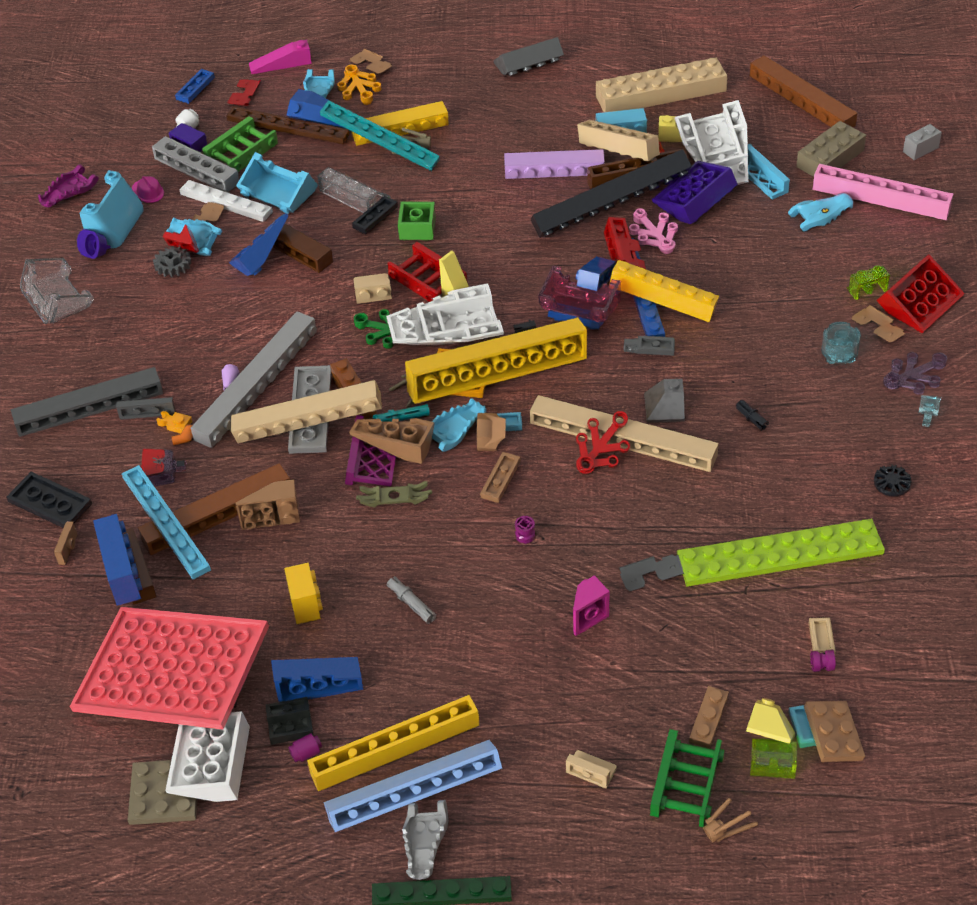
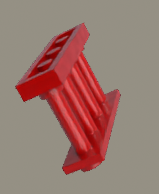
M416 242L412 245L413 256L399 266L391 261L388 262V274L392 279H395L428 302H431L434 297L442 294L441 286L437 289L429 286L441 277L439 259L442 257ZM416 261L423 264L411 274L405 271ZM428 269L435 271L434 274L423 282L417 279ZM462 270V272H463V274H464V276H465V279H466V281H467V272H465L464 270Z

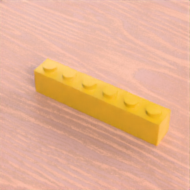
M443 101L365 118L399 136L410 134L402 131V128L420 132L449 125L448 111ZM351 131L356 146L372 143V141Z
M618 260L613 268L609 283L610 287L710 322L719 298L718 295L621 260Z

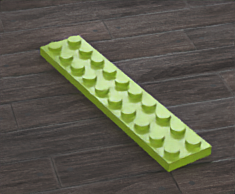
M866 519L677 550V555H679L684 572L683 577L686 587L882 555L885 549L873 519Z

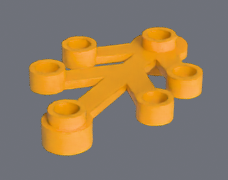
M353 64L345 67V76L337 83L338 90L343 91L342 96L344 100H350L352 92L357 87L360 92L361 102L364 105H369L373 101V93L367 91L364 86L371 87L374 92H379L382 89L381 83L376 82V75L374 73L361 72ZM352 79L353 81L347 88V83Z

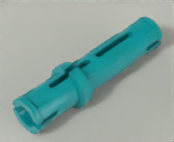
M424 404L396 411L392 409L387 413L373 415V419H380L382 422H392V419L403 421L428 416L430 411L428 405Z

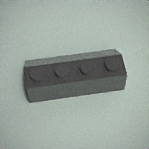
M556 37L501 54L494 60V64L503 75L509 74V76L518 74L517 71L519 70L526 72L535 65L538 68L546 65L545 62L551 61V63L557 62L564 53L559 38Z

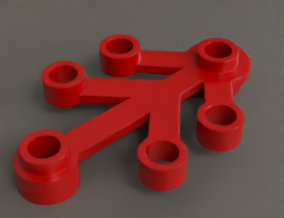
M617 411L614 413L613 423L601 439H599L598 433L599 421L596 418L588 420L587 427L591 432L593 449L589 454L586 446L587 435L585 433L577 434L576 443L579 445L581 457L578 458L576 467L580 473L590 474L594 471L595 467L609 466L614 468L618 465L619 459L617 456L610 455L608 458L596 459L599 453L614 451L626 453L629 451L630 443L626 440L607 444L618 428L626 426L628 416L625 412ZM622 418L623 423H618L616 419ZM593 421L597 425L595 427H591L589 423ZM583 436L585 441L580 442L578 438ZM626 444L628 448L622 449L620 445ZM613 458L616 460V463L611 464L609 460ZM584 462L589 463V467L584 468L582 464Z

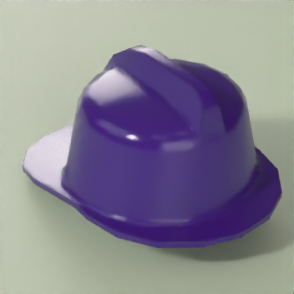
M83 229L78 234L77 247L81 255L96 259L99 256H103L107 249L111 248L103 234Z

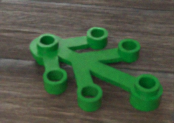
M382 309L379 311L380 320L385 321L386 324L368 320V316L365 313H358L354 316V325L358 329L370 327L381 330L375 333H368L366 335L367 344L374 345L377 339L391 334L386 317L390 315L389 310ZM392 337L383 338V347L386 349L392 348L394 345Z

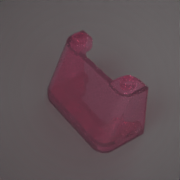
M553 265L538 295L539 304L545 310L596 322H604L621 301V281L612 279L609 285L603 283L602 288L594 291L578 287L576 282L570 281V275L566 274L564 276L561 273V267Z

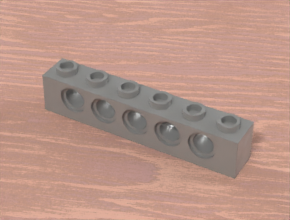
M166 136L152 146L156 160L218 190L228 193L239 182L238 170L229 167Z

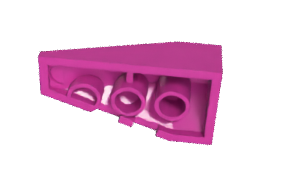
M298 40L297 42L289 43L250 62L251 74L312 64L308 41Z

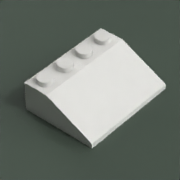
M242 711L231 712L224 729L179 724L165 790L167 793L214 802L238 799L250 729Z

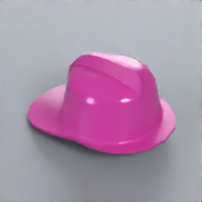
M143 176L142 179L132 185V190L143 202L154 203L161 200L164 196L163 188L154 177Z

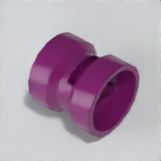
M529 516L517 518L515 521V537L517 541L525 544L532 542L535 538L534 519Z
M818 650L811 651L810 662L812 671L820 672L824 667L827 671H835L834 650H826L824 654Z

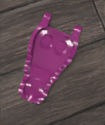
M79 164L74 170L57 177L56 182L52 181V185L48 186V191L44 195H38L39 202L42 206L50 208L66 198L89 191L98 182L99 177L92 174L89 179L82 176L85 172V167Z

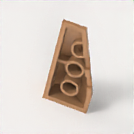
M417 418L399 422V419H392V422H382L380 419H357L349 433L403 460L422 464L430 449L435 424L434 422Z

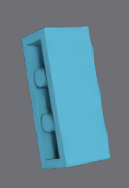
M644 108L596 113V121L647 133V118Z

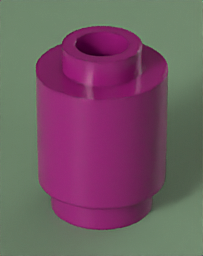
M310 733L292 742L288 749L295 763L298 761L303 762L319 754L322 744L317 735L313 737Z

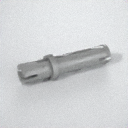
M396 576L390 578L387 586L396 593L397 598L402 602L404 601L427 624L432 623L436 618V614L413 594L409 586H405Z

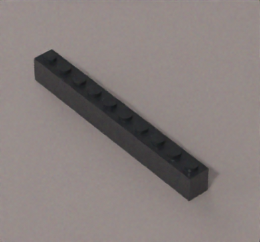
M679 150L532 215L531 222L539 238L543 236L549 237L559 229L563 231L573 223L579 224L583 222L586 217H595L602 210H611L618 203L624 204L634 196L638 198L648 190H656L661 184L665 183L667 185L677 177L683 178L687 176L692 165L684 150Z

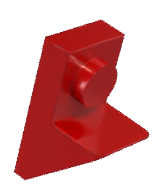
M187 224L184 225L180 234L165 231L163 239L169 246L181 247V249L198 253L199 249L194 235Z

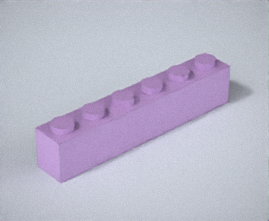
M600 149L504 153L505 179L587 176V167L604 164V151Z

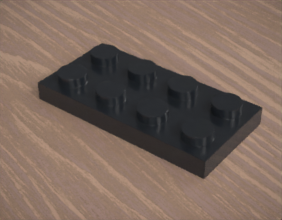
M30 472L6 497L9 503L64 528L67 521L75 523L92 505L90 498L34 472Z

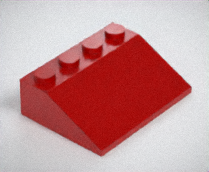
M928 254L876 301L889 315L923 333L965 293Z

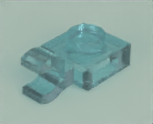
M921 395L918 413L924 414L922 426L930 427L932 415L938 416L941 398Z

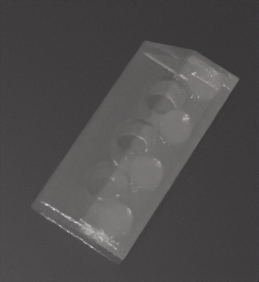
M327 167L317 175L320 192L362 213L366 212L382 197L391 198L390 195L330 167Z

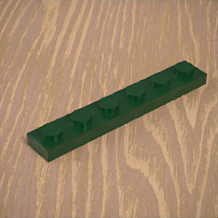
M511 876L372 883V905H455L512 901Z

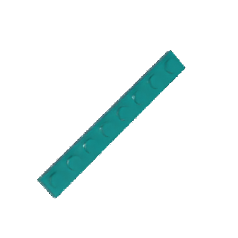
M329 100L320 110L321 116L430 171L433 170L440 160L439 155Z

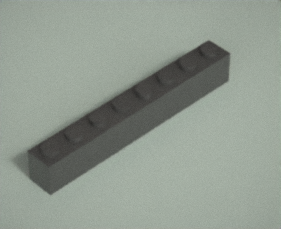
M155 367L10 410L18 435L21 437L115 409L119 401L143 400L162 395L163 390Z

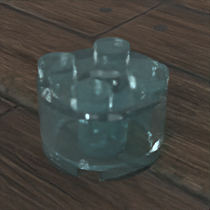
M834 322L827 329L825 328L821 352L828 363H853L856 360L861 338L859 329L856 327L854 329L847 322Z

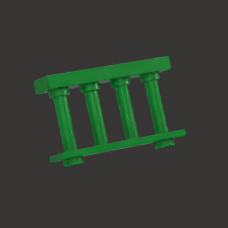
M669 729L651 800L650 816L659 817L661 809H674L700 815L699 827H704L705 819H708L711 815L712 806H709L718 762L722 763L725 750L721 749L722 740L717 739L716 748L713 750L681 743V740H678V731ZM680 751L713 758L711 768L679 762L674 758V755ZM678 770L709 777L707 786L703 787L672 780V777H669L670 771ZM674 789L704 796L702 806L667 799V796H664L665 791Z

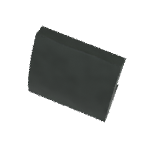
M308 697L265 704L271 745L295 741L310 733L313 735Z

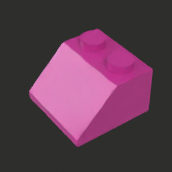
M595 575L583 580L577 586L573 607V633L575 636L609 617L610 591Z

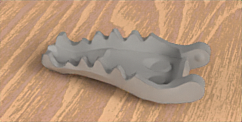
M439 800L437 802L438 812L418 813L416 802L408 804V813L402 830L405 840L404 847L408 857V870L406 872L412 879L421 880L432 875L437 849L448 827L449 820L446 800Z

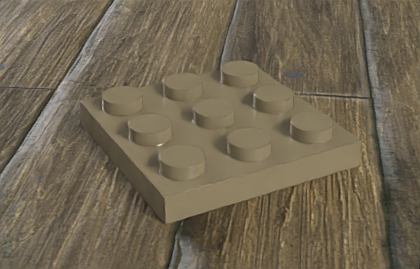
M172 760L136 762L132 764L128 810L129 825L196 820L197 798L169 794L165 791Z

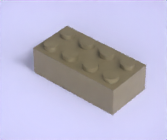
M839 121L798 151L796 167L813 177L819 164L841 168L864 151L866 134Z

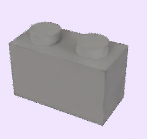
M929 124L905 136L903 152L913 160L939 148L942 132Z

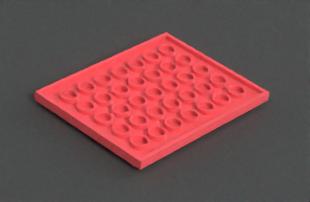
M121 607L70 708L73 712L224 729L267 633L269 624L265 620Z

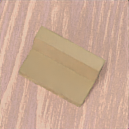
M577 750L574 755L569 754L566 759V773L606 789L617 768L615 764Z

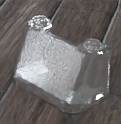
M64 258L25 260L20 289L45 324L58 322L89 308L93 303V295L90 291L83 290L80 295L69 281L71 267Z

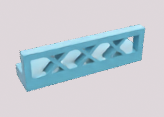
M748 144V178L772 200L788 193L790 179L751 144ZM750 170L757 171L759 174L751 173ZM759 179L767 180L769 183L761 182ZM770 188L777 189L778 191L773 193Z

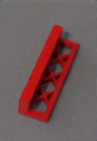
M608 217L604 236L610 258L617 263L619 258L614 239H631L625 218ZM630 251L632 258L637 259L635 251Z

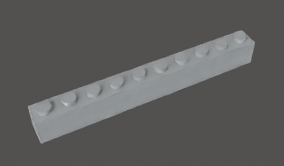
M297 311L193 424L191 432L194 441L212 448L221 440L222 436L231 429V415L245 412L254 403V400L264 392L265 388L274 381L280 371L284 370L296 353L315 335L317 331L315 318Z

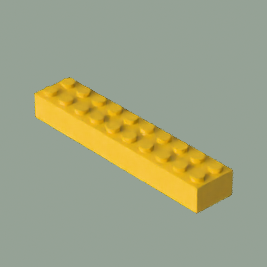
M574 318L405 361L407 392L414 404L587 359V329L579 318Z

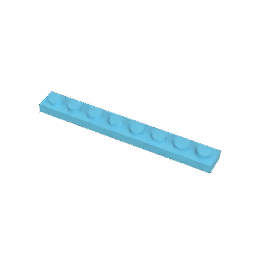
M138 465L122 473L124 481L191 578L195 579L211 571L206 559L142 468Z

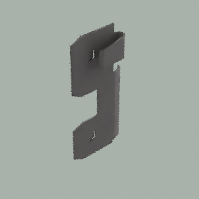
M673 554L662 557V560L658 562L652 556L619 567L625 588L629 591L644 587L645 580L642 575L653 571L656 572L658 578L662 581L684 574L679 555L674 556Z

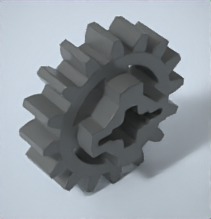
M172 246L171 249L166 247L165 251L160 250L159 255L155 254L153 263L155 271H158L159 275L163 274L164 277L167 275L173 277L174 275L180 276V272L186 273L185 269H190L191 258L186 249L181 250V247L174 249V246Z

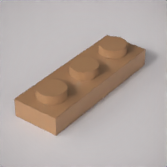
M502 452L480 493L481 498L496 503L500 502L521 462L520 456Z
M708 686L690 734L689 743L706 748L711 747L729 696L728 691Z

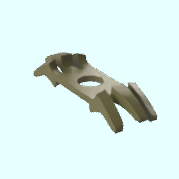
M427 481L417 485L408 484L407 486L380 488V486L374 488L360 486V491L370 496L356 495V499L360 500L361 504L374 508L377 505L413 503L415 505L426 500L432 494V490L421 491L428 486ZM391 492H398L400 496L392 499L389 497V494Z

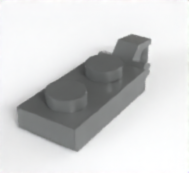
M638 336V338L624 339V352L674 356L675 338Z

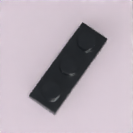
M386 196L382 197L352 222V227L363 234H367L398 207V202Z

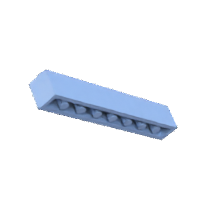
M490 740L323 803L329 822L334 831L337 832L502 769L497 748Z

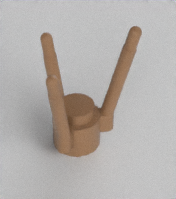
M728 798L711 817L705 820L707 825L703 827V830L710 841L714 843L715 841L720 842L724 838L757 826L758 822L746 824L726 832L729 827L751 815V811H747L726 824H723L720 819L716 821L715 819L732 801L731 798Z

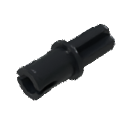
M744 400L737 402L736 409L746 417L747 421H751L760 431L767 428L766 425H769V421L762 417L756 408L753 409Z

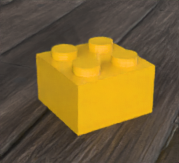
M309 563L284 568L296 624L321 619L319 611L323 610L315 571H310Z

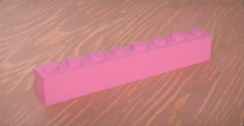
M823 164L818 165L814 174L813 190L834 195L846 193L854 200L947 220L951 209L953 193Z

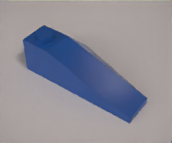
M298 89L290 99L287 111L288 117L344 128L320 115V110L327 103L328 99L313 91Z

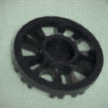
M897 465L882 466L875 473L874 485L882 494L901 496L907 493L911 487V475L905 471V468H898ZM887 487V488H890V489H892V490H891V492H890V491L885 490V488Z

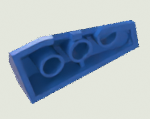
M285 213L277 218L264 230V234H260L253 240L252 246L249 245L242 249L229 264L246 276L258 274L262 270L261 266L265 263L288 218V214Z

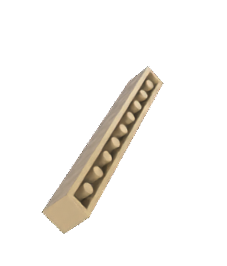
M540 395L537 396L530 409L531 424L575 436L579 433H585L590 440H592L591 432L587 427V422L590 418H596L599 421V439L602 438L613 423V415ZM622 418L616 419L618 423H623ZM628 419L626 426L618 428L607 443H619L622 440H626L630 443V451L711 472L718 456L719 444ZM593 421L589 423L591 427H595L597 425ZM626 444L620 445L623 449L628 448Z

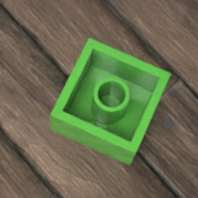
M401 202L398 218L399 240H433L436 221L435 202Z

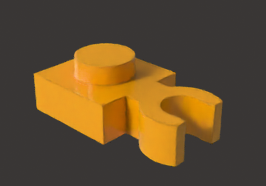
M166 411L161 412L164 419H156L159 426H167V430L180 434L186 425L193 422L191 416L177 412L171 416Z

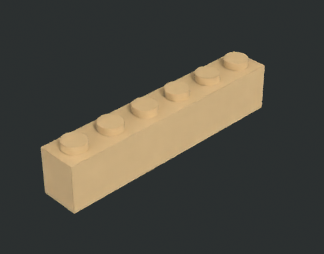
M587 120L577 124L579 143L585 144L588 147L594 146L597 149L618 152L620 155L642 158L644 161L653 160L654 157L660 155L658 135L594 120Z

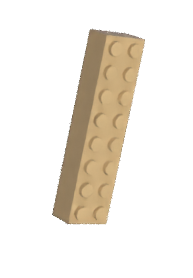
M717 57L596 81V98L603 112L646 108L725 92L727 89V74Z

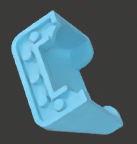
M255 152L236 185L243 196L247 198L251 196L278 207L282 212L289 214V212L293 213L317 189L318 184L309 173L304 171L294 173L275 165L270 160L264 161L262 159L263 156Z
M108 170L104 179L107 184L111 185L110 189L100 204L88 203L79 214L84 229L103 234L106 237L107 244L111 248H117L122 245L141 216L144 208L141 200L119 172Z

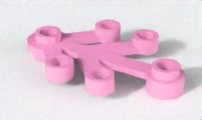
M642 208L637 209L633 214L634 222L644 224L648 230L640 229L637 224H631L629 226V233L631 235H639L638 241L640 245L656 246L664 254L672 253L675 249L673 237L678 231V224L675 222L668 224V233L665 238L662 233L666 223L669 221V214L665 212L659 214V223L656 228L647 218L645 210ZM648 237H653V238H656L657 240L648 239Z

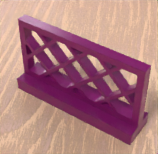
M356 415L355 422L357 419H363L364 416ZM352 436L345 484L353 485V481L391 487L396 456H391L390 453L375 446L368 449L364 445L366 442ZM377 449L382 453L378 457L372 453ZM366 455L372 459L367 463L361 459ZM387 458L391 463L384 466L380 460ZM376 463L380 469L374 472L370 466ZM364 469L369 473L367 476L358 475ZM385 472L389 479H382L378 475Z

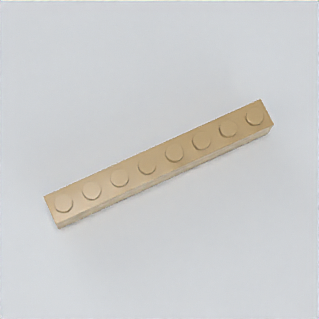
M373 380L231 415V432L239 444L382 409L381 392L376 381Z

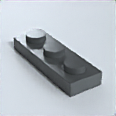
M173 397L119 401L116 404L120 420L162 416V411L168 412L169 415H173L176 412Z

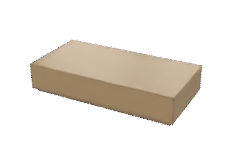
M809 618L812 649L823 652V654L826 650L833 649L835 654L830 618Z

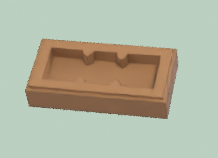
M67 521L54 550L57 562L60 565H66L70 552L75 547L77 531L74 522Z

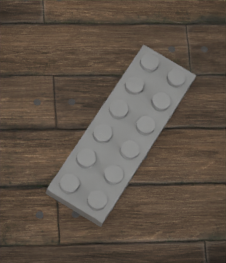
M330 365L295 367L292 400L331 391L332 375ZM329 422L289 431V454L327 452Z

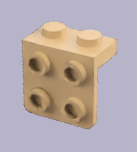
M388 274L361 276L353 279L357 304L392 299Z

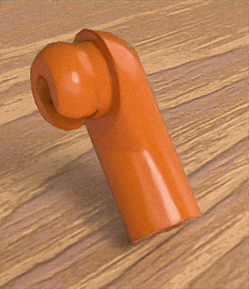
M186 425L180 435L172 436L173 446L192 440L191 427L193 425Z

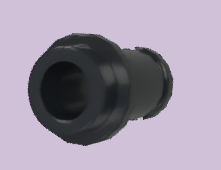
M529 319V322L514 324L515 333L535 329V321Z

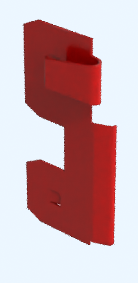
M239 80L237 87L246 88L244 93H232L227 103L248 106L251 101L248 97L254 95L261 80Z
M627 238L614 239L619 260H625L629 264L646 269L643 260L635 259L631 256L630 251H641L639 241Z

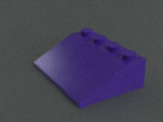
M697 161L692 165L687 176L676 178L656 195L652 202L679 221L692 224L701 215L708 212L722 197L730 193L738 183L730 167Z

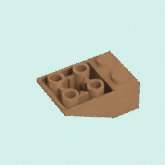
M294 479L273 482L236 502L241 530L300 522Z

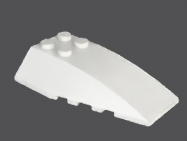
M739 100L722 104L723 113L693 120L691 113L675 117L682 143L695 162L702 161L730 167L738 185L748 182L747 123Z
M488 284L452 290L444 297L439 295L434 297L433 301L426 304L421 302L413 309L406 308L386 316L393 343L443 345L504 335L501 322L497 320L493 308L492 294Z

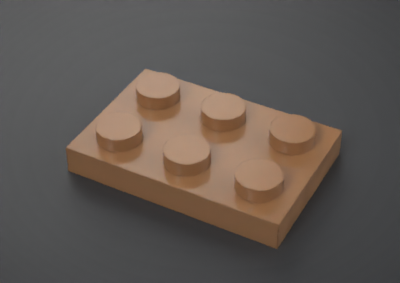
M847 701L806 702L804 709L821 762L863 761L865 754Z

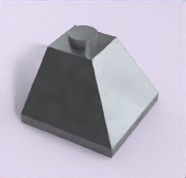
M663 379L644 393L647 423L685 421L682 379Z

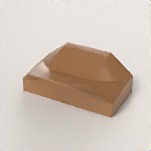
M478 413L477 451H496L498 444L505 438L506 418L499 417L496 413Z

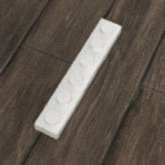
M188 180L180 189V194L204 203L222 204L225 210L262 222L273 212L270 206Z

